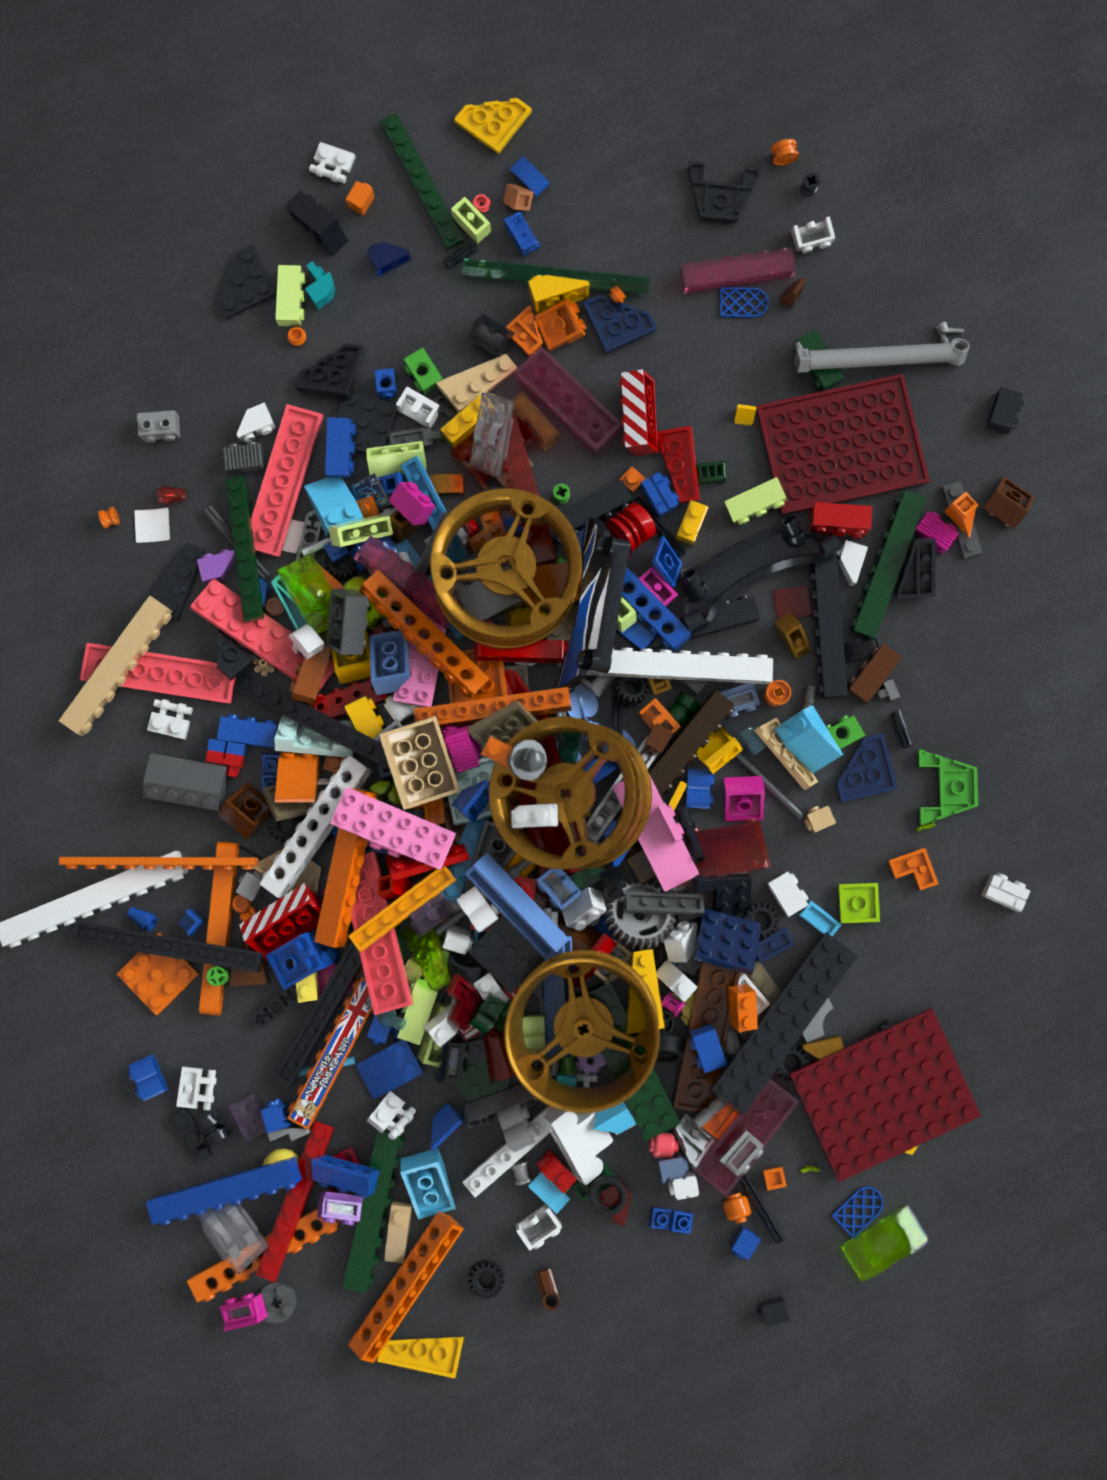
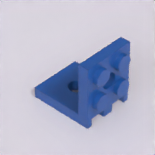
M317 929L299 935L266 955L283 990L288 989L315 972L341 961L340 953L336 947L333 948L314 942ZM289 959L294 962V968L288 965Z

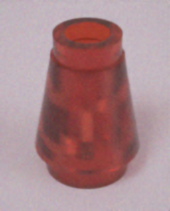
M168 486L158 488L159 503L166 505L186 500L185 488Z

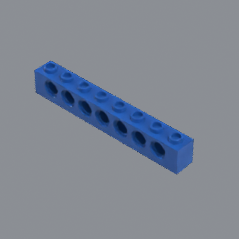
M583 528L580 532H578V533L576 534L577 539H578V542H579L580 550H581V558H582V547H581V544H582V537H583L584 528ZM626 567L623 590L627 587H631L634 590L631 593L622 591L623 599L636 611V619L640 623L644 622L648 626V631L662 640L661 644L666 650L671 649L673 652H676L691 638V632ZM640 600L646 602V605L643 607H639L636 604ZM652 614L660 616L657 620H651L649 617ZM666 627L673 629L670 634H665L662 630Z

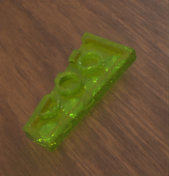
M428 914L401 934L407 940L409 950L413 951L416 963L421 966V972L430 989L437 992L451 981L440 938L435 931L437 928L433 915Z

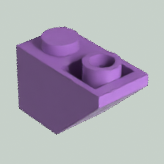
M224 549L220 551V554H205L201 559H197L203 583L208 585L212 579H216L219 582L226 579L236 562L234 550Z

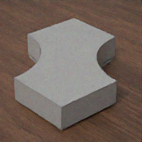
M829 998L802 1033L806 1043L825 1035L823 1031L824 1018L830 1010L834 1009Z

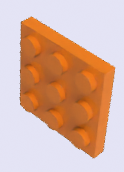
M474 649L462 651L489 680L471 699L461 695L458 688L453 683L448 682L450 704L507 696L504 662L502 660L501 662L477 661L474 659ZM447 660L448 665L455 666L453 661ZM461 674V677L464 680H468V676L466 674Z
M140 952L117 973L119 978L156 1016L200 974L187 960Z

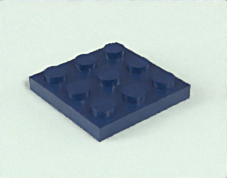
M704 908L694 960L752 975L761 923Z

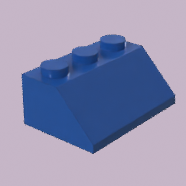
M328 1155L313 1158L311 1162L313 1181L319 1182L318 1185L335 1186L340 1192H356L355 1195L362 1198H367V1196L375 1192L379 1169Z

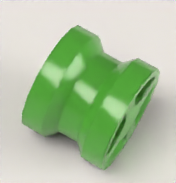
M222 966L212 967L207 972V981L213 986L223 985L229 979L228 970Z

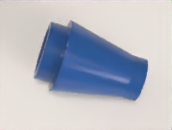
M131 907L127 913V917L144 931H151L157 923V917H155L154 913Z

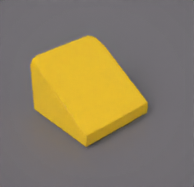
M738 404L734 423L752 426L756 407Z

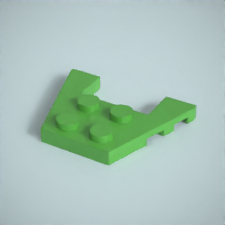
M917 750L918 767L938 768L939 807H919V825H924L978 806L977 767L944 758L925 750Z

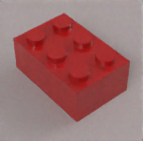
M814 502L809 510L808 530L821 535H836L837 538L851 536V539H862L871 530L872 506Z

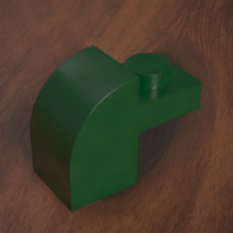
M489 992L481 1004L478 1002L469 1024L486 1034L494 1026L495 1020L505 1008L506 1002Z

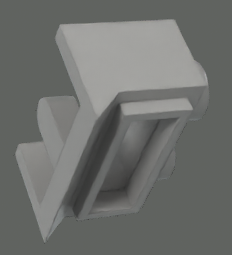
M745 1128L741 1130L743 1132L736 1141L731 1142L728 1151L723 1156L720 1155L718 1157L737 1176L740 1173L744 1175L750 1168L749 1163L753 1158L757 1160L763 1153L762 1148L764 1145Z

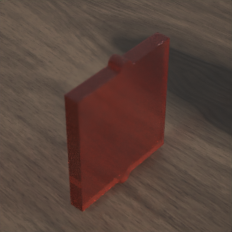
M807 585L773 591L776 603L774 607L777 609L778 620L789 613L795 618L812 616L811 599L808 596Z

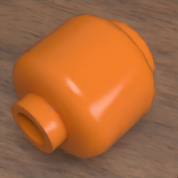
M741 1193L727 1196L723 1202L727 1220H734L735 1224L747 1221L746 1217L751 1214V1209L746 1196H742Z

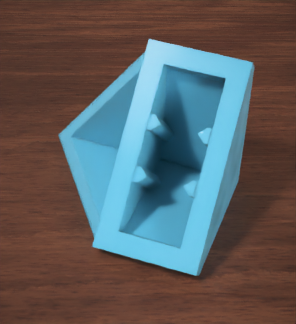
M622 1102L615 1107L596 1112L593 1130L620 1134L635 1125L636 1122L625 1103Z

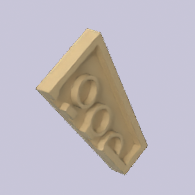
M504 354L501 357L436 382V387L460 413L482 393L487 394L514 374L518 367Z
M777 717L754 730L804 790L818 782L814 774L782 743L774 728L780 725Z

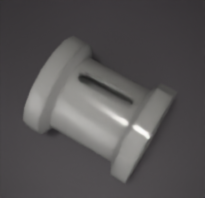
M527 1161L517 1162L511 1166L516 1177V1185L532 1181L526 1166L528 1164Z

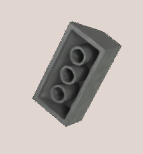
M151 753L143 780V798L219 811L225 800L227 767Z

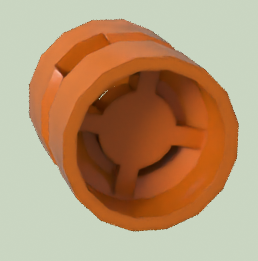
M775 680L764 690V701L770 707H781L790 699L791 688L785 681Z

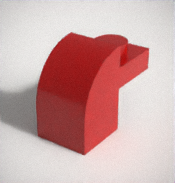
M389 872V875L378 878V897L389 901L398 899L414 887V882L410 881L409 877L392 881Z
M551 1148L536 1160V1165L541 1172L562 1193L577 1180V1177L564 1165V1161Z

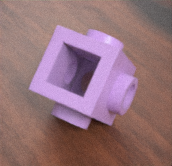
M601 1052L590 1057L577 1056L578 1060L575 1062L580 1072L584 1070L585 1074L590 1073L594 1075L601 1071V1066L607 1064ZM590 1057L594 1059L591 1063L587 1062V1059Z

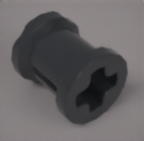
M812 172L804 176L801 191L806 196H813L817 192L820 179L816 173Z

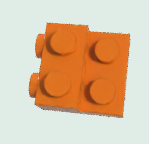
M565 299L534 316L548 350L552 351L565 343L570 344L586 335L584 332L586 325L577 316L579 309L575 302L572 303V301Z

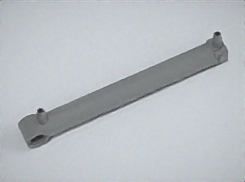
M944 334L940 335L941 343L845 349L808 350L803 349L800 342H796L794 362L797 372H809V370L942 362H949L952 365L958 366L965 362L970 345L966 340L960 338L954 339L949 343Z

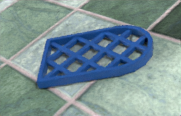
M752 287L720 288V317L756 318L763 315L768 309V296L761 289ZM725 290L733 291L730 294H728ZM722 292L726 295V297L723 300ZM734 292L740 296L736 300L731 297ZM748 292L753 296L749 301L744 297ZM760 293L765 297L762 301L757 297ZM728 298L733 302L729 307L725 303ZM741 298L746 302L742 307L737 303ZM753 299L759 302L756 307L750 303ZM722 304L727 308L723 313ZM734 305L739 308L736 313L731 310ZM747 305L752 308L749 313L744 310ZM760 305L765 308L761 313L757 310Z
M861 1187L831 1215L854 1239L880 1214L884 1205L883 1197L874 1187ZM865 1189H872V1195H865ZM862 1191V1195H856L858 1192ZM853 1198V1205H848L847 1203ZM855 1198H862V1205H855ZM865 1198H872V1205H865ZM875 1198L881 1199V1206H875ZM845 1207H852V1215L845 1214ZM855 1207L862 1208V1215H855ZM843 1208V1214H837ZM865 1208H872V1215H865ZM875 1208H880L874 1215ZM836 1217H843L842 1223ZM845 1217H852V1225L845 1224ZM855 1217L862 1218V1225H855ZM846 1227H852V1234L846 1229ZM855 1227H859L860 1229L855 1233Z

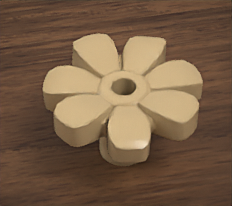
M261 657L253 661L257 665L254 668L255 672H261V675L264 677L268 676V672L273 674L276 671L271 664Z

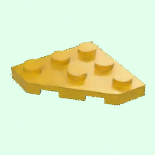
M512 98L510 101L499 102V100L484 102L482 105L475 106L470 104L463 107L454 119V122L499 154L531 114L532 108L518 98Z

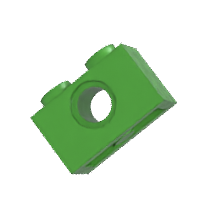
M423 347L404 358L405 366L403 368L408 376L412 375L415 379L413 384L418 392L422 391L424 395H427L437 389L436 382L443 380ZM420 370L427 371L423 376L418 375Z
M846 715L838 719L839 724L833 727L831 724L826 726L840 749L865 736L854 715L850 718ZM837 729L844 731L845 737L843 739L837 737Z

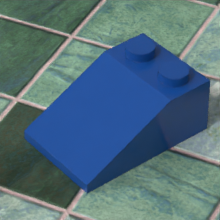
M403 1039L355 1065L373 1100L425 1072L411 1043Z

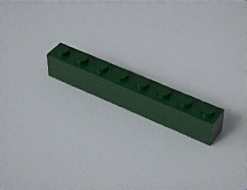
M906 489L902 495L898 494L895 505H897L896 511H892L888 520L891 525L889 529L884 531L882 540H885L882 547L879 546L875 556L878 557L877 563L873 564L869 574L872 575L870 582L866 581L863 592H865L864 598L859 600L856 608L859 612L857 617L854 616L851 621V634L867 640L876 638L927 497Z
M385 1129L383 1133L377 1130L369 1167L379 1169L380 1172L374 1194L367 1196L362 1201L360 1222H357L343 1289L366 1293L368 1288H372L374 1276L371 1273L372 1269L377 1267L379 1256H376V1250L381 1248L383 1236H380L381 1228L385 1229L387 1217L384 1216L385 1209H389L392 1197H389V1191L394 1189L396 1177H393L394 1169L398 1170L400 1162L397 1154L398 1150H402L404 1138H401L402 1134L397 1136L395 1140H392L388 1136L391 1132L388 1129Z

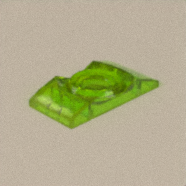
M310 554L277 569L276 572L307 625L312 627L317 634L328 629L330 593L332 588L322 568Z
M906 1205L840 1247L860 1281L863 1282L882 1273L898 1260L911 1255L928 1242V1239Z

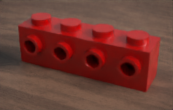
M369 677L367 682L361 684L360 681L354 682L349 685V688L332 690V694L326 696L319 694L316 697L314 706H310L333 719H338L348 715L344 706L364 696H367L368 699L372 698L375 705L385 702L390 696L389 693L377 695L371 683V677Z

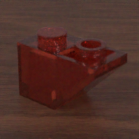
M619 1177L618 1179L624 1184L627 1198L624 1208L618 1214L611 1217L616 1224L620 1223L623 1227L626 1225L631 1193L621 1177ZM610 1185L601 1191L602 1195L599 1196L605 1207L608 1205L612 1207L619 1200V1191L614 1185Z

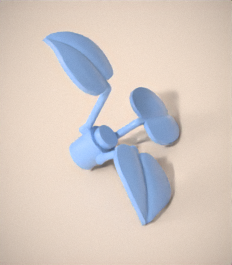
M579 684L575 687L574 692L570 693L572 711H568V714L573 718L581 719L583 717V720L592 723L587 717H592L596 714L598 701L592 693ZM623 730V736L637 749L632 737ZM585 734V737L574 747L567 741H563L564 747H560V742L556 743L562 763L575 765L581 760L580 753L575 750L588 740V735ZM608 745L603 748L604 753L608 751Z

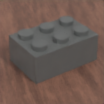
M331 589L326 646L341 655H363V649L366 646L364 638L367 628L366 613L369 609L367 596L353 589Z

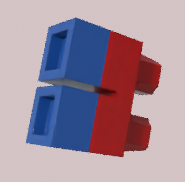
M209 739L206 762L228 766L226 776L237 778L240 768H244L245 754H247L248 746L240 743Z

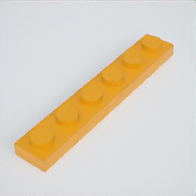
M446 866L440 870L436 869L350 934L349 938L359 952H363L457 880Z

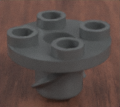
M534 740L519 741L513 746L507 758V764L510 766L512 773L522 780L538 778L543 773L547 762L544 748Z

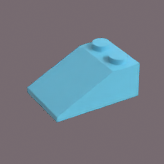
M327 477L304 486L326 538L330 537L329 526L363 519L356 500L342 478Z
M813 705L774 728L784 746L812 773L817 772L843 755Z
M436 1148L434 1151L429 1150L401 1158L400 1173L418 1219L436 1215L438 1211L446 1212L456 1209L439 1148Z

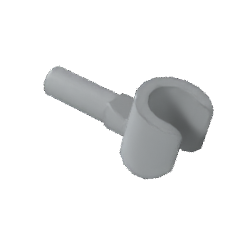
M942 322L936 327L939 335L964 333V329L948 328L947 322Z

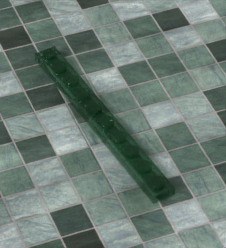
M464 258L462 265V274L470 277L502 278L507 281L521 280L528 283L534 276L549 275L585 280L589 282V288H597L598 290H610L611 287L614 288L617 285L622 292L648 294L649 277Z

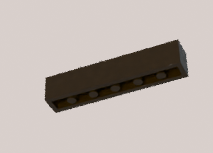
M715 688L649 768V775L660 795L664 792L667 793L672 788V781L684 773L685 765L688 762L692 763L697 757L696 752L700 747L704 748L710 740L708 737L711 733H716L722 725L720 722L724 717L728 718L734 711L732 707L735 704Z

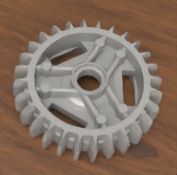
M633 879L630 880L629 885L624 881L626 887L622 888L624 894L626 891L662 893V886L655 888V882L651 885L646 883L642 886L639 880L635 884ZM625 896L610 901L608 897L605 905L606 912L604 917H608L605 920V924H611L608 927V931L614 930L612 937L618 935V943L624 940V946L626 947L630 943L632 944V949L636 945H639L640 950L643 949L644 945L647 949H650L651 943L654 947L659 942L663 943L665 938L672 932L673 924L676 921L674 919L676 914L643 913L644 919L637 920L634 917V913L625 912ZM618 902L624 903L622 919L617 917ZM653 927L657 929V932L650 935L639 934Z

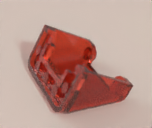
M756 818L747 819L745 824L704 831H700L699 828L694 829L706 857L703 862L694 863L699 875L703 877L771 867L761 821L757 822Z

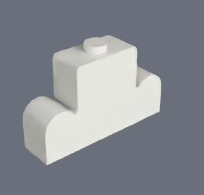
M554 1108L543 1117V1120L577 1180L587 1185L603 1170V1163L596 1155L610 1145L613 1139L609 1132L593 1130L596 1112L575 1114Z

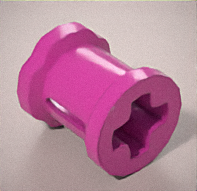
M669 992L661 1002V1007H666L676 1017L686 1003L680 1002Z

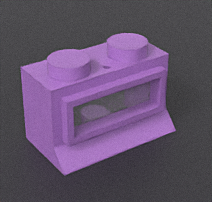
M334 1192L320 1193L317 1218L323 1219L324 1223H335L336 1220L342 1221V1225L353 1226L354 1223L360 1222L361 1206L364 1198Z

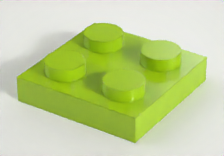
M878 883L838 884L840 923L880 922Z

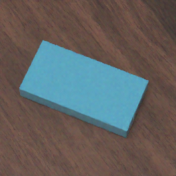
M812 900L808 902V906L804 907L799 914L802 919L821 934L827 932L833 936L842 925Z
M542 1172L528 1185L556 1214L570 1200V1197L562 1193Z

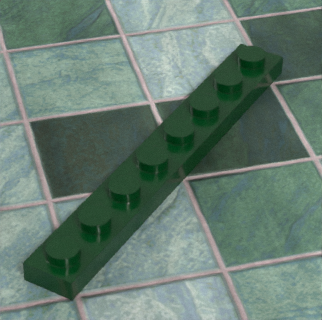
M397 113L380 120L383 130L446 249L449 250L463 243V238Z
M241 475L226 479L225 485L243 621L249 623L264 619L246 479Z

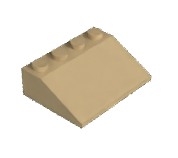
M436 716L379 734L403 810L460 792Z

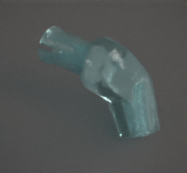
M368 995L365 1005L373 1010L370 996ZM395 1010L376 1015L379 1023L386 1028L394 1027L397 1030H402L406 1025L405 1019L396 1016Z

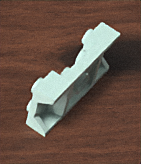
M282 715L274 738L275 751L345 758L349 755L353 756V751ZM339 720V722L355 729L352 721Z

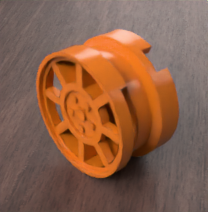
M784 139L771 146L770 149L772 155H774L773 162L775 165H787L799 158V153L796 151L797 144L794 139Z

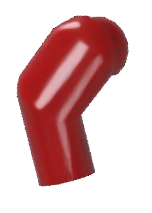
M475 519L465 524L469 536H474L479 531V526Z

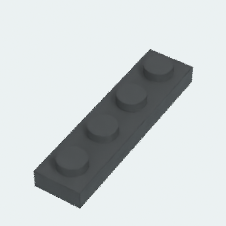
M961 481L941 487L947 508L964 493ZM951 520L952 524L957 528L956 531L959 532L956 539L962 558L965 559L982 554L974 522L969 539Z
M626 891L625 912L703 916L704 894Z

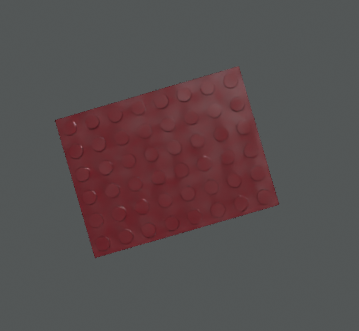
M903 374L756 406L772 478H778L788 500L784 502V506L780 507L781 515L809 510L814 502L836 504L930 482Z
M933 1008L924 1010L789 1073L838 1182L981 1117Z

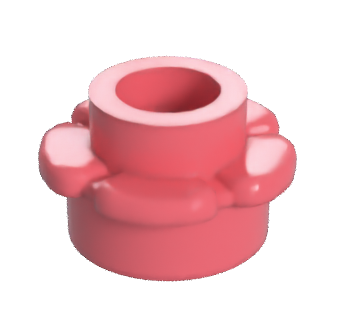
M479 194L473 199L472 205L479 212L484 213L489 210L491 203L487 196Z

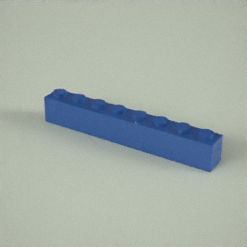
M296 1156L160 1195L146 1201L152 1225L160 1223V1226L171 1223V1219L177 1218L178 1221L189 1218V1214L192 1213L198 1216L206 1213L207 1209L213 1208V1211L225 1207L224 1204L230 1203L231 1206L243 1202L242 1199L248 1198L250 1201L261 1197L260 1194L265 1192L267 1195L277 1193L279 1188L284 1187L285 1190L296 1187L297 1182L302 1180Z

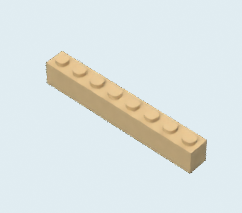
M149 595L62 715L59 722L78 735L83 736L91 730L95 718H99L102 715L103 707L114 698L116 689L125 683L129 671H133L136 668L137 660L141 655L146 654L150 642L159 636L163 624H167L170 621L173 611Z

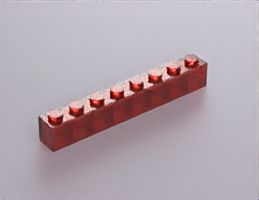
M516 414L506 415L504 425L500 426L496 434L498 439L496 448L499 451V455L502 454L504 461L501 462L503 472H507L509 477L506 480L508 489L523 490L539 496ZM497 418L493 419V424L497 422ZM520 521L518 525L519 527L523 526L524 529L526 523ZM531 525L526 544L530 546L534 553L536 566L557 562V555L548 525Z

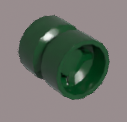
M681 691L675 699L676 704H671L667 711L683 727L691 718L690 715H693L700 707V704L691 696Z

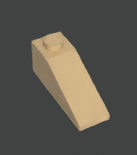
M393 1201L391 1205L384 1261L401 1264L405 1261L413 1208L412 1203Z

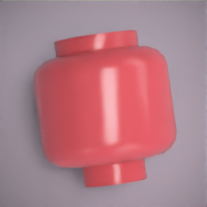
M663 1132L649 1141V1152H652L655 1158L671 1159L674 1153L678 1152L679 1142L675 1141L672 1133Z

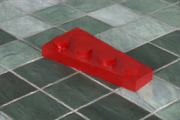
M692 426L657 431L659 447L664 456L680 503H690L691 500L695 502L700 501Z
M456 844L451 846L442 867L470 860L465 845ZM391 855L385 856L392 881L436 869L405 855L404 857L399 856V858Z

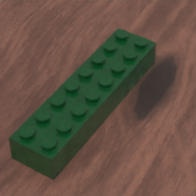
M610 980L603 981L588 989L590 997L598 999L608 1007L613 1017L614 1026L626 1032L627 1014ZM615 1035L612 1036V1041L631 1048L632 1042ZM638 1044L635 1046L636 1052L643 1053L645 1051L643 1046ZM607 1047L601 1052L614 1079L623 1075L631 1067L630 1054ZM653 1068L639 1090L625 1100L645 1141L681 1124Z

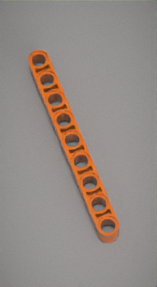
M217 843L215 857H238V843ZM214 866L206 939L208 944L229 947L233 911L232 900L235 892L237 866H233V870L222 869V866ZM204 963L199 1004L200 1014L220 1016L222 1011L225 984L213 986L207 981V972L216 965Z

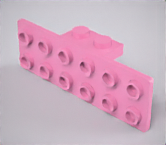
M414 593L412 603L445 634L448 619L443 614L435 596ZM409 620L408 625H413V622ZM419 633L421 638L427 639L424 633ZM408 642L410 678L394 692L393 701L430 707L432 706L438 672L441 671L435 669L431 665L430 660L426 656H422L412 642ZM433 647V650L435 652H441V650L438 647Z
M651 779V811L645 829L638 840L663 890L666 892L699 875V872L682 840L684 831L680 823L676 824L673 819L675 813L671 805L667 806L663 802ZM624 781L613 786V790L622 808L625 794Z
M348 787L345 788L331 820L332 825L367 839V842L370 843L369 846L374 849L388 850L387 854L399 858V856L404 857L405 855L439 870L444 864L456 835L455 832Z

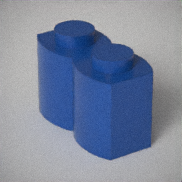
M687 769L685 807L709 809V805H713V794H710V786H714V775H711L709 770Z
M149 1055L128 1065V1075L136 1083L137 1088H135V1092L139 1099L142 1098L143 1101H146L168 1091L167 1084L154 1055Z

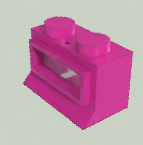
M253 1292L242 1295L239 1299L236 1296L230 1297L225 1300V1304L220 1306L224 1321L223 1332L255 1325L268 1317L261 1293L253 1295Z

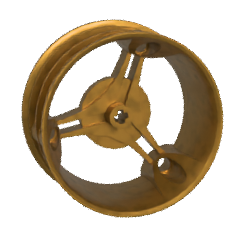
M493 489L466 499L449 513L435 536L430 565L437 601L443 614L455 629L479 644L494 648L510 649L538 642L551 634L564 621L572 608L577 594L582 559L575 531L566 517L553 504L527 491ZM503 510L509 511L516 518L507 535L495 537L488 541L481 548L477 559L453 564L446 556L448 547L455 534L472 519L486 513ZM522 521L526 525L519 539L514 537L519 522ZM531 525H548L558 536L564 547L568 562V573L564 588L558 598L545 599L533 582L536 571V559L530 546L526 544ZM506 564H508L509 569L503 571V567H505ZM473 568L477 570V573L456 575V571ZM447 573H452L451 578H443ZM481 581L483 586L494 594L502 596L516 594L532 610L530 621L511 626H500L483 622L470 615L455 600L453 595L456 584L459 582ZM527 587L539 600L536 606L523 591ZM544 607L549 611V614L542 616L539 614V609Z
M553 717L530 724L518 732L507 745L513 747L521 740H534L540 744L543 740L558 733L579 732L588 735L591 750L575 765L571 763L555 764L548 768L541 777L525 780L537 783L536 791L521 788L522 779L517 778L511 769L495 762L490 778L489 803L494 823L504 841L512 850L527 861L552 869L595 868L621 857L641 836L651 811V779L640 753L629 740L618 732L579 718ZM608 745V751L603 753V748ZM596 755L599 756L598 760L588 771L584 770ZM609 760L617 762L620 767L625 789L624 804L616 826L600 843L590 841L585 816L590 812L595 801L596 791L593 779L602 765ZM567 790L571 791L569 792V794H571L570 797H566V795H568L566 794ZM520 792L536 797L538 805L557 804L558 823L563 824L571 844L563 856L551 854L536 846L523 828H512L511 810H515ZM574 822L577 823L582 841L578 842L573 826ZM582 846H585L586 854L582 851Z
M573 950L558 954L544 961L524 980L507 1014L505 1047L515 1075L533 1096L543 1103L562 1111L595 1113L624 1102L644 1084L653 1069L658 1055L660 1038L659 1017L651 990L639 973L629 964L604 952ZM569 966H578L580 970L577 972H572L569 969ZM592 967L615 974L631 987L642 1004L645 1013L646 1030L636 1036H632L614 1026L613 1017L608 1007L589 995L584 975ZM551 974L568 978L569 1001L565 1002L556 1014L554 1022L555 1037L541 1051L527 1048L523 1035V1016L530 995L537 985ZM580 977L583 995L579 997L575 996L573 978ZM586 1024L589 1030L581 1032V1028H578V1026ZM615 1035L632 1042L631 1048L612 1041V1036ZM559 1043L562 1049L547 1060L544 1054ZM637 1044L641 1045L646 1050L643 1053H638L635 1050V1046ZM607 1047L630 1054L631 1067L623 1075L604 1085L587 1088L574 1087L558 1082L550 1077V1065L568 1053L578 1057H590L597 1055ZM540 1060L543 1063V1067L537 1069L533 1066L532 1062Z

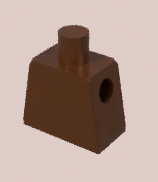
M242 942V949L254 951L246 942ZM262 958L259 973L231 968L229 987L270 983L264 958Z

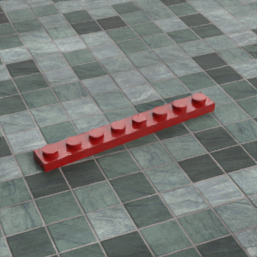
M318 1121L314 1122L298 1164L302 1180L296 1183V1187L289 1189L256 1276L276 1282L314 1183L311 1166L312 1159L325 1155L335 1129L334 1127Z

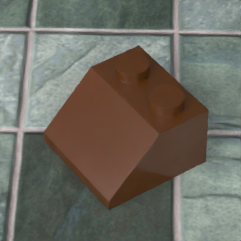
M1003 476L983 508L988 514L1002 520L1006 526H1011L1015 529L1028 513L1035 496Z
M246 783L224 802L218 816L245 839H248L267 820L271 814V809L264 795L250 783Z

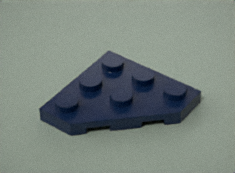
M597 295L583 302V307L606 354L657 331L654 320L648 311L635 309L625 303H616L602 295Z
M883 733L862 739L836 783L840 803L898 789Z

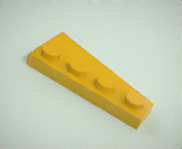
M653 949L632 952L631 967L639 973L651 990L658 1010L659 1029L665 1028ZM630 987L626 1015L627 1034L646 1030L645 1013L642 1004Z
M464 1337L389 1340L379 1354L377 1362L455 1379Z

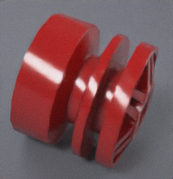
M634 502L621 510V514L618 513L607 520L605 524L606 528L610 531L609 537L631 542L629 553L640 547L641 542L648 541L656 534V527L649 513L638 503Z

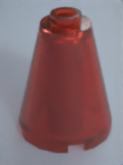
M497 1027L491 1028L483 1037L490 1084H495L494 1079L497 1082L515 1076V1073L507 1056L505 1033L502 1029L498 1030Z

